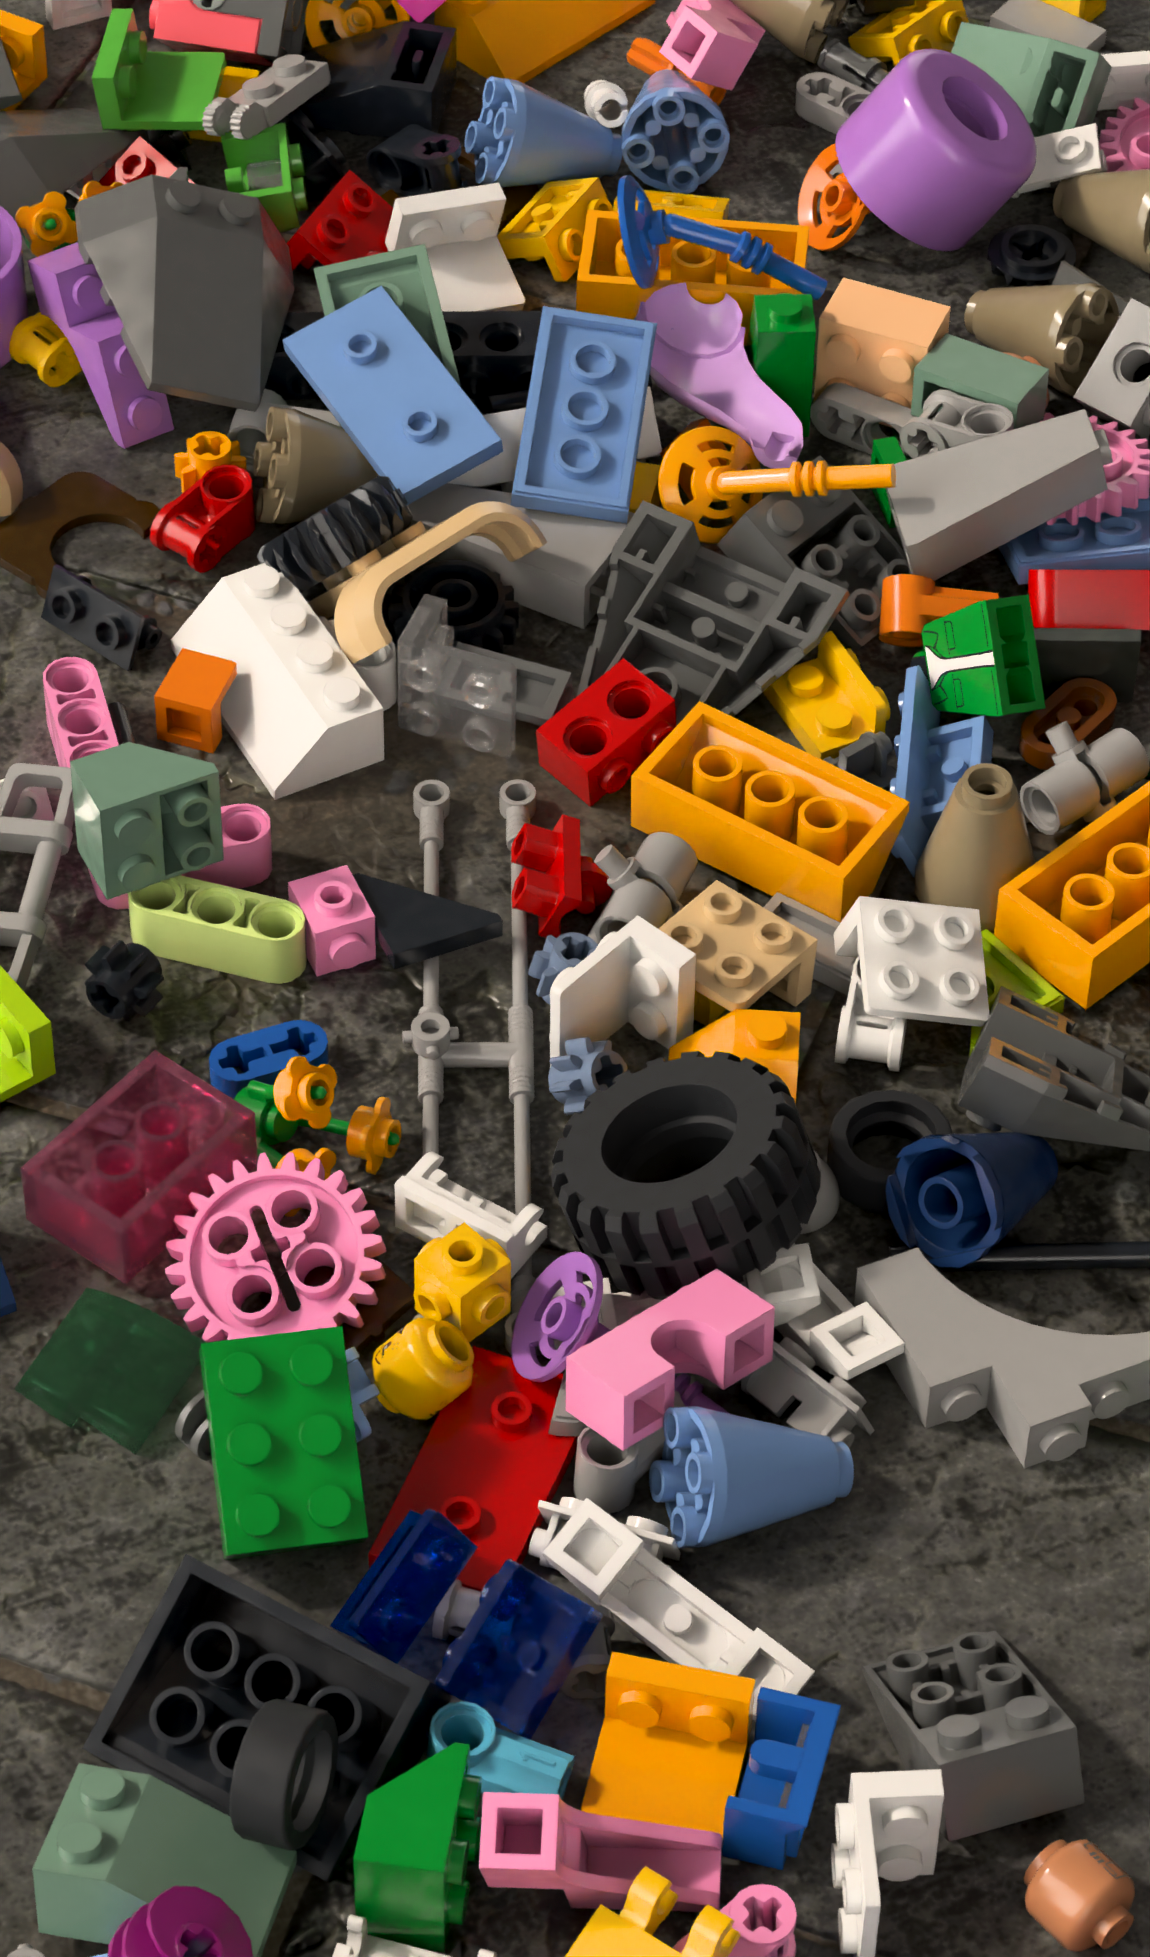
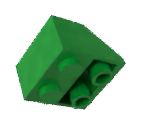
M455 1742L367 1795L353 1859L355 1915L367 1919V1935L424 1950L445 1953L450 1924L463 1925L469 1896V1880L464 1879L468 1861L475 1862L477 1859L482 1817L477 1816L481 1797L482 1776L470 1775V1744Z

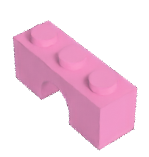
M715 1269L566 1357V1411L624 1451L663 1427L666 1410L669 1407H674L676 1373H691L702 1376L724 1390L773 1360L775 1307L720 1270Z

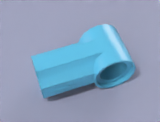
M464 1701L449 1703L440 1708L433 1716L429 1733L427 1759L455 1742L470 1744V1775L482 1776L481 1793L559 1794L560 1798L563 1799L573 1770L574 1755L495 1727L494 1720L490 1714L475 1703Z

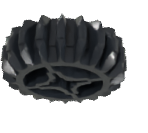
M377 476L263 545L259 550L257 558L261 564L266 563L267 566L276 569L278 573L282 572L285 578L302 593L406 530L413 516L406 506L408 502L400 489L395 488L389 477Z

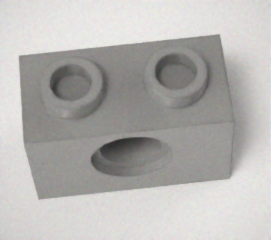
M1132 298L1130 299L1074 395V398L1090 414L1108 423L1118 422V428L1121 430H1136L1135 437L1139 439H1148L1150 435V375L1147 379L1137 383H1133V376L1141 365L1150 363V307Z

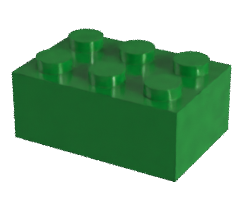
M342 1326L201 1343L199 1354L224 1560L364 1543L369 1537Z

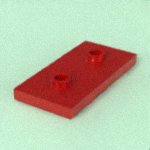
M472 1346L474 1361L472 1364L473 1376L471 1385L466 1391L440 1410L368 1553L369 1568L438 1591L442 1590L444 1582L449 1577L461 1580L462 1587L502 1597L506 1591L510 1590L529 1550L532 1535L535 1529L540 1527L544 1519L538 1508L539 1500L552 1502L575 1454L579 1436L548 1434L564 1374L560 1373L556 1377L544 1382H533L517 1372L511 1357Z

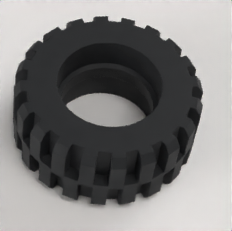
M699 1051L681 1053L680 1059L670 1061L661 1057L646 1062L647 1068L633 1074L630 1070H627L613 1078V1085L604 1092L597 1089L585 1100V1110L582 1113H573L565 1125L563 1131L564 1138H559L552 1159L554 1165L551 1173L553 1189L580 1251L597 1261L603 1278L609 1277L610 1284L615 1285L616 1288L637 1296H641L646 1291L648 1296L662 1300L715 1269L720 1270L736 1282L742 1283L744 1282L743 1275L756 1268L761 1272L773 1264L776 1260V1252L782 1247L788 1250L799 1238L802 1231L800 1223L808 1224L817 1203L816 1196L820 1189L818 1160L788 1086L779 1076L769 1072L768 1068L746 1057L740 1061V1058L732 1053L715 1051L712 1057H705ZM696 1170V1171H694V1172H692V1173H690V1174H688V1175H685V1176H683V1177L674 1179V1178H676V1177H678V1176H680V1175H683V1174H685V1173H687V1172Z

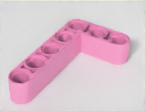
M64 657L49 664L43 672L46 718L59 767L70 768V761L118 746L119 743L94 665L86 659L78 657ZM251 804L222 806L221 820L224 860L196 871L182 874V876L237 889L262 883L269 877L272 871L270 817L266 811ZM89 870L95 895L102 904L117 910L129 909L128 893L107 900Z

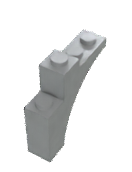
M918 1247L857 1268L854 1307L867 1301L905 1342L904 1353L885 1363L925 1429L947 1421L958 1422L974 1415L978 1410L987 1408L1022 1466L1027 1468L1047 1460H1063L1071 1456L1078 1449L1085 1447L1089 1420L1113 1417L1126 1407L1150 1399V1331L1118 1335L1080 1334L1054 1330L1021 1321L994 1310L961 1291L932 1266Z

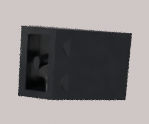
M401 21L302 51L301 55L304 56L305 60L328 62L331 80L329 85L298 108L305 113L315 127L345 131L355 135L390 138L410 124H418L427 130L437 133L456 82V28Z

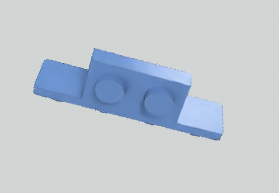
M919 665L906 669L904 692L898 696V706L902 717L901 731L894 739L895 754L898 760L896 778H892L890 782V792L910 802L909 812L891 853L895 858L901 857L913 877H915V866L930 838V833L933 832L959 779L973 765L981 763L991 764L994 733L985 715L939 727L940 711H937L932 705L929 682Z

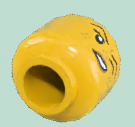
M416 1318L378 1347L373 1354L371 1368L375 1380L374 1383L380 1392L377 1396L380 1403L389 1411L401 1413L411 1419L427 1420L433 1417L471 1385L474 1354L468 1339L455 1325L447 1321H436L430 1318Z

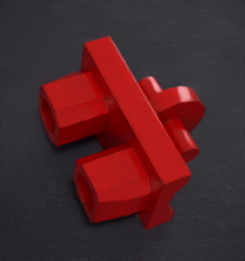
M562 814L553 830L525 823L512 843L511 863L528 867L523 868L514 883L512 908L539 917V936L547 938V936L552 935L558 938L561 934V918L566 913L577 909L582 914H589L595 910L596 906L603 904L611 896L613 889L607 884L609 877L594 863L591 857L581 856L580 819Z

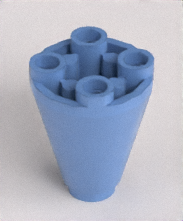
M670 69L657 71L645 81L622 127V154L630 171L645 184L663 191H672L673 193L690 194L694 192L698 185L705 183L720 169L729 148V129L720 107L683 73Z
M493 76L487 79L484 86L483 107L479 120L470 122L465 135V150L467 153L474 154L475 180L478 184L482 185L499 183L501 187H511L599 177L600 179L604 175L611 177L617 172L623 155L621 135L613 133L610 128L601 125L597 120L518 80Z
M698 1406L669 1407L666 1410L663 1419L665 1440L662 1460L653 1461L649 1472V1486L652 1498L655 1502H665L670 1520L671 1536L675 1539L678 1548L707 1547L828 1506L836 1498L849 1495L854 1478L852 1455L844 1442H833L828 1436Z

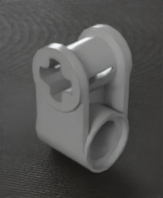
M940 389L933 391L924 401L923 413L919 417L910 419L903 426L900 432L901 445L910 457L917 458L1014 430L1013 414L1008 408L999 404L984 403L960 396L950 390Z

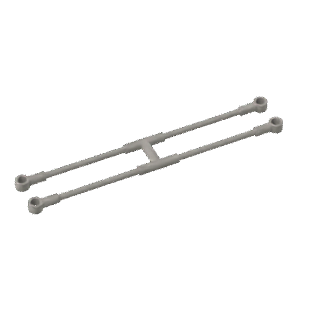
M430 779L418 783L414 788L413 810L420 822L419 845L424 851V892L439 896V851L444 845V819L450 812V790L445 783ZM510 780L501 786L499 792L500 814L506 819V845L510 851L519 831L525 823L530 824V819L536 812V790L526 780ZM511 863L513 1006L508 1011V1042H450L448 1051L435 1060L418 1055V1099L423 1105L422 1157L430 1151L439 1154V1104L444 1098V1068H508L509 1099L514 1104L515 1214L518 1215L525 1206L531 1204L530 1104L535 1098L533 1010L528 1006L527 912L512 908L514 883L523 868L526 867ZM439 956L423 960V1006L419 1009L418 1015L424 1011H432L444 1016L443 1009L439 1006ZM422 1241V1248L427 1244ZM532 1256L519 1269L511 1282L512 1309L511 1315L505 1323V1347L510 1355H512L511 1343L517 1315L528 1291L536 1281L532 1275ZM417 1312V1315L412 1320L424 1317ZM539 1346L536 1347V1356L541 1353Z

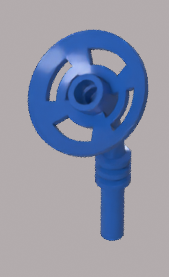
M625 175L619 179L617 205L621 236L629 267L640 288L646 289L653 286L658 271L660 245L670 243L671 237L730 254L729 261L737 263L741 260L740 266L742 268L748 269L752 266L751 272L755 275L764 272L803 294H812V299L816 301L824 293L828 283L827 280L773 252L772 244L766 242L762 246V239L755 236L751 240V233L748 231H743L739 234L673 213L666 214L664 209L653 211L644 190L632 175ZM635 197L638 201V211L635 209Z

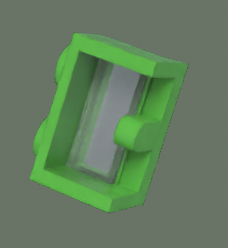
M279 123L272 127H267L256 136L249 138V140L234 138V135L231 134L232 132H226L225 135H221L228 169L224 170L228 191L258 198L279 232L299 228L298 211L309 210L304 179L303 177H295L304 176L305 168L300 143H289L286 124Z

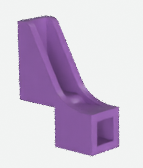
M78 242L27 260L40 313L51 319L70 342L117 445L125 449L174 430L166 394L147 390L120 335L124 325L114 305H105L99 293L103 283L94 265L85 264L79 252Z

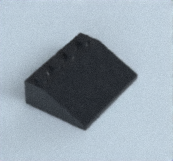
M185 1554L82 1749L121 1770L150 1774L230 1816V1788L235 1762L243 1737L254 1715L264 1703L274 1699H281L326 1710L335 1719L338 1732V1760L334 1782L325 1812L316 1831L303 1847L295 1851H297L296 1865L331 1883L356 1848L367 1795L412 1769L417 1764L428 1744L433 1716L440 1708L449 1704L453 1695L425 1678Z

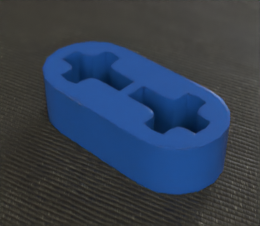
M294 1020L227 1039L217 1044L209 1056L211 1089L218 1097L233 1102L237 1093L242 1088L248 1086L251 1080L274 1085L278 1074L286 1068L288 1061L295 1056H299L294 1049L300 1048L304 1054L302 1056L307 1058L310 1065L318 1067L321 1064H329L327 1035L319 1025L311 1021ZM239 1066L244 1073L238 1074L233 1067Z

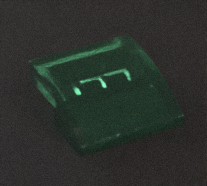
M87 1287L14 1390L70 1428L78 1417L82 1418L136 1455L199 1364L201 1343L206 1342L174 1322L142 1306L112 1294Z

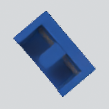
M760 1688L757 1698L754 1743L750 1748V1756L738 1797L728 1795L725 1806L722 1856L783 1870L787 1856L797 1858L803 1833L809 1822L841 1705L770 1688Z

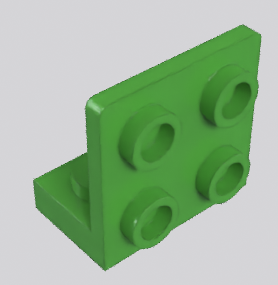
M112 9L92 75L102 129L128 131L179 130L184 132L204 130V126H202L203 113L205 112V107H208V104H212V101L218 97L227 64L225 54L223 52H147L146 35L144 31L137 30L134 10Z

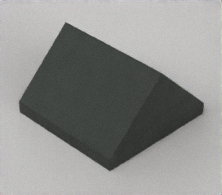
M1034 628L1044 700L1048 699L1067 681L1076 678H1092L1107 684L1114 691L1117 703H1133L1141 646V629Z

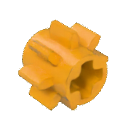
M216 431L200 432L192 438L186 439L187 453L179 452L174 454L175 477L181 479L182 493L214 467L235 465L247 471L246 457L240 456V442H231L226 435Z

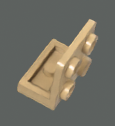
M718 880L714 881L658 928L696 954L695 990L729 1011L748 1009L767 991L795 1007L811 994L818 939Z

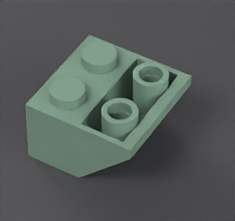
M132 742L70 761L77 849L107 900L132 891L141 890L149 885L190 871H196L224 860L219 771L214 763Z

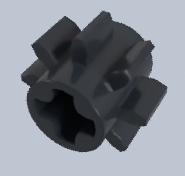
M119 940L111 949L103 945L85 963L87 969L92 973L84 982L88 1000L99 1013L110 1019H121L123 1017L125 1021L129 1022L137 1013L145 1017L163 998L162 994L156 989L164 980L161 964L157 957L141 944H125L123 940Z

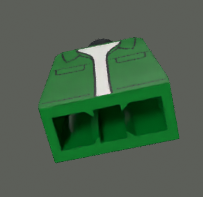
M1029 594L979 601L924 625L921 632L924 651H919L912 657L910 667L920 666L929 682L932 705L937 711L997 717L1046 709Z

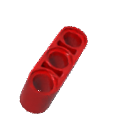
M1028 569V594L1034 628L1150 630V570Z

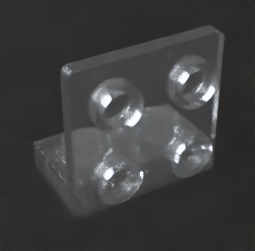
M424 594L398 639V728L469 747L476 751L510 758L515 750L516 666L509 662L452 647L454 628L447 626V600Z

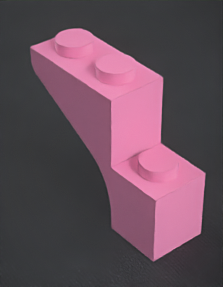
M682 0L676 12L672 11L666 21L671 28V32L659 52L691 79L732 91L766 30L730 0Z
M483 1792L479 1869L488 1887L563 1889L571 1908L597 1909L602 1904L608 1909L622 1910L632 1883L641 1870L647 1866L671 1881L672 1885L669 1889L679 1896L671 1911L701 1912L707 1904L720 1911L721 1834L592 1814L567 1805L562 1801L559 1794Z

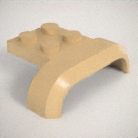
M495 501L476 503L426 530L422 521L415 523L373 551L323 580L322 583L327 591L308 603L318 617L324 616L328 619L334 615L335 633L339 646L351 664H354L391 643L392 636L382 616V602L388 588L400 578L467 536L475 535L491 540L502 550L510 562H514L524 555L539 549L547 541L533 520L514 506Z

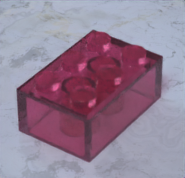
M154 1050L21 1167L26 1219L124 1284H127L166 1248L167 1241L174 1240L182 1234L174 1222L176 1215L195 1217L197 1212L188 1197L191 1192L197 1193L208 1199L214 1194L209 1181V1175L213 1173L226 1183L234 1180L233 1161L239 1160L248 1173L258 1164L255 1112Z

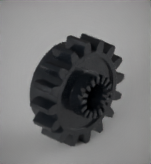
M438 561L418 569L412 575L407 574L404 577V587L392 590V604L388 605L389 631L393 632L395 648H407V660L412 662L424 656L428 658V669L435 670L441 662L449 663L458 642L503 654V645H514L516 642V629L519 628V602L514 601V588L512 586H503L500 581V574L497 572L493 573L484 566L469 561Z

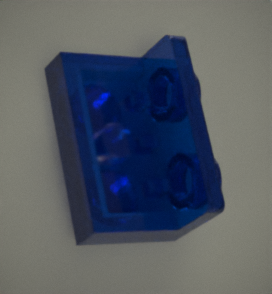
M429 1508L423 1514H419L410 1510L335 1617L330 1627L338 1634L398 1664L478 1547L440 1512Z
M507 1559L499 1573L493 1575L485 1584L480 1595L479 1607L463 1634L456 1638L445 1652L442 1669L436 1678L435 1684L464 1702L475 1703L484 1708L498 1723L522 1737L531 1739L603 1614L534 1574L512 1559Z

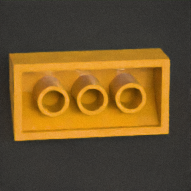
M446 0L435 10V25L456 28V60L486 79L493 76L525 83L655 4V0Z
M701 701L693 707L631 775L632 827L648 835L656 832L676 835L692 847L698 860L771 896H774L777 892L840 923L859 896L868 897L873 892L909 812L910 805L909 801Z

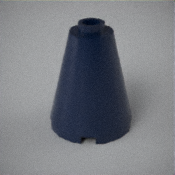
M1015 1132L935 1134L922 1137L902 1148L896 1157H900L895 1173L888 1176L885 1188L888 1213L900 1239L909 1248L918 1246L923 1252L932 1257L928 1261L938 1267H963L986 1256L1054 1186L1058 1175V1163L1055 1153L1042 1137Z

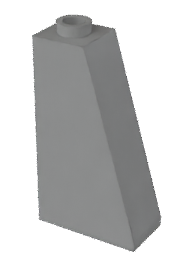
M1083 409L894 464L896 469V485L894 488H886V492L911 573L925 576L935 581L1107 490L1103 465L1113 463L1104 429L1093 431L1087 412Z
M446 483L407 505L413 516L409 527L422 521L426 530L467 507L480 502L495 501L510 505L512 493ZM515 507L525 513L538 526L547 541L544 546L514 562H510L502 550L491 540L481 536H467L421 565L424 567L428 564L444 560H463L479 564L493 573L497 572L500 574V581L503 586H512L514 588L515 602L584 629L597 613L601 596H605L611 571L609 561L613 546L634 513H628L626 524Z

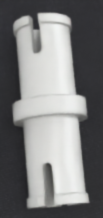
M596 80L587 86L584 92V107L589 117L597 120L607 128H615L625 122L629 113L627 109L628 100L625 92L618 85L605 80ZM610 100L607 106L601 108L605 101Z

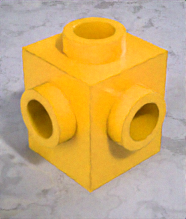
M465 1222L443 1238L437 1237L428 1242L418 1256L414 1258L415 1310L424 1318L447 1321L455 1325L471 1342L511 1312V1260L496 1241L489 1238L484 1239Z

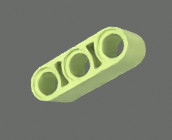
M182 875L128 893L133 943L145 946L155 956L275 984L293 981L300 977L306 968L305 916L295 903Z

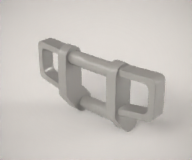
M15 763L9 767L0 789V851L35 854L18 913L0 911V946L17 947L11 968L7 973L23 991L25 990L38 948L42 945L47 925L43 921L59 860L61 856L69 852L73 837L72 826L75 815L71 769L69 767ZM34 786L62 789L54 821L12 817L20 794L25 788Z

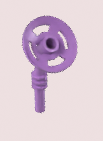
M582 1252L564 1254L547 1266L528 1291L516 1318L511 1343L514 1367L524 1378L533 1382H544L556 1377L566 1369V1357L574 1353L581 1346L589 1344L611 1331L599 1323L598 1314L603 1296V1276L600 1266L594 1258ZM583 1274L589 1276L593 1289L583 1284ZM563 1285L565 1295L558 1296L550 1302L555 1293ZM582 1296H583L584 1299H585V1303H586V1306H585V1307L581 1306V1304H582ZM554 1339L562 1342L557 1350L554 1346ZM537 1346H539L541 1353L550 1359L545 1367L541 1366L537 1359ZM687 1373L675 1374V1390L679 1392L685 1406H698L730 1414L702 1393L703 1385L695 1381L690 1385V1375Z

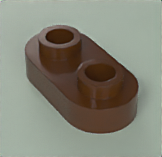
M1076 678L1064 683L1045 700L1046 709L1034 710L1022 723L1019 751L1023 759L1030 765L1043 770H1048L1055 766L1051 756L1056 752L1045 732L1065 721L1068 722L1077 741L1084 740L1086 745L1102 737L1114 723L1117 704L1114 691L1107 684L1092 678Z

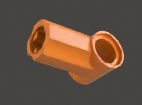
M914 574L888 576L883 579L879 640L893 646L921 647L923 646L921 632L925 624L979 601L998 599L999 593L937 587L932 579Z

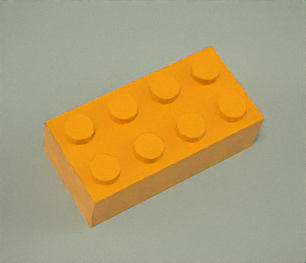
M589 209L587 211L577 275L576 311L634 320L638 314L641 301L646 302L655 291L668 285L686 282L689 294L703 304L713 305L719 303L724 299L726 293L738 303L742 312L741 327L745 328L743 346H747L754 295L803 293L764 272L755 275L751 272L752 266L748 269L740 266L741 260L737 263L729 261L730 254L671 237L670 243L660 245L658 271L653 286L642 289L636 283L628 264L621 236L618 212ZM686 217L739 234L743 231H748L751 233V240L755 236L761 238L762 246L766 242L772 244L773 252L807 270L809 226Z
M1150 781L999 889L994 935L1042 978L1085 1010L1150 963Z

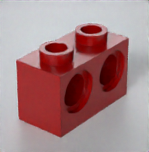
M623 658L536 730L539 765L591 807L605 794H612L620 790L630 778L631 773L650 756L677 726L675 699ZM586 753H596L593 755H583Z

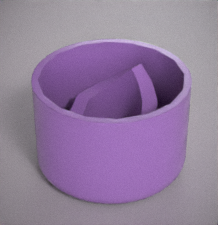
M939 49L916 50L901 59L841 125L836 135V153L839 164L849 184L863 203L882 222L901 236L918 245L938 251H953L965 246L1029 179L1036 165L1037 149L1033 132L1020 107L1010 94L993 77L977 65L958 55Z

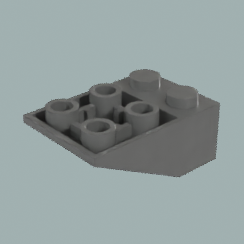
M821 455L813 460L815 467L818 461L824 460ZM850 489L829 490L827 496H819L816 491L813 497H807L804 491L801 497H793L791 491L771 492L745 512L717 544L728 558L786 583L797 567L847 589L849 597L827 632L832 631L839 640L857 651L879 634L883 579L891 575L912 574L904 550Z
M996 1630L987 1633L968 1632L958 1636L951 1643L921 1651H898L890 1655L885 1661L863 1666L865 1680L905 1770L941 1769L944 1801L940 1832L948 1842L1085 1803L1076 1725Z

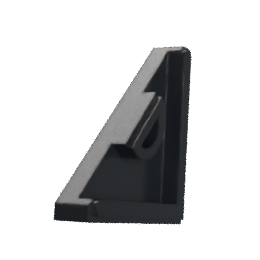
M353 874L375 915V937L394 970L497 938L503 934V920L497 913L364 874Z

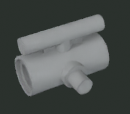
M1067 721L1047 730L1045 733L1056 752L1051 756L1055 766L1021 787L1020 802L1026 824L1031 822L1039 831L1046 835H1054L1081 817L1084 818L1085 822H1093L1116 806L1115 796L1148 776L1150 769L1149 758L1139 739L1124 728H1115L1089 745H1086L1084 740L1077 741Z
M656 832L649 834L644 839L635 857L626 859L611 844L602 849L596 856L594 863L609 877L607 884L613 889V892L589 932L588 937L599 944L607 934L614 931L618 932L637 915L656 928H660L684 906L678 900L695 872L698 863L696 853L692 847L676 835Z

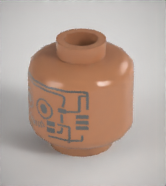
M1063 1839L1057 1840L1042 1850L1026 1870L1023 1878L1024 1883L1028 1886L1025 1894L1026 1909L1064 1948L1073 1952H1081L1098 1944L1102 1949H1108L1115 1945L1130 1929L1134 1921V1916L1129 1912L1135 1897L1134 1881L1097 1844L1086 1839L1070 1843Z

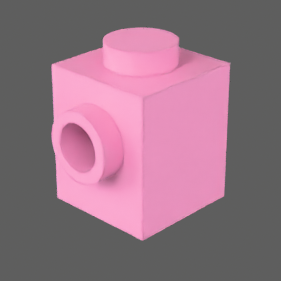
M347 865L288 882L289 901L295 903L305 916L306 954L317 977L341 969H349L358 964L376 959L375 915Z

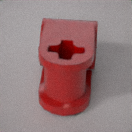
M221 465L208 470L200 480L177 499L166 504L158 512L150 529L151 544L162 551L173 550L187 558L189 567L199 573L211 570L225 554L242 540L249 537L255 530L256 516L253 483L250 474L245 469L235 465Z

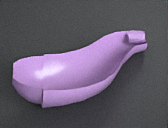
M686 282L668 285L655 291L646 302L641 301L636 320L657 323L650 376L657 386L678 403L738 434L752 446L757 460L764 466L771 469L790 468L791 463L798 460L803 448L802 423L793 410L758 377L750 365L743 346L745 328L741 327L742 312L738 303L726 293L724 299L719 303L713 305L703 304L689 294Z

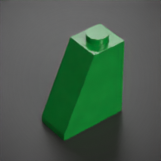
M780 293L776 295H754L746 346L748 361L758 377L796 414L802 423L803 437H809L816 340L812 294Z

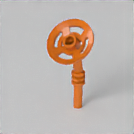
M836 143L823 150L810 166L804 178L798 201L799 225L809 226L808 244L822 251H833L845 245L855 235L865 215L872 213L855 193L844 173L839 174L835 179L830 174V171L839 163ZM820 192H822L820 199V216L823 223L819 225L817 218V204ZM852 223L843 234L832 238L838 227H845Z

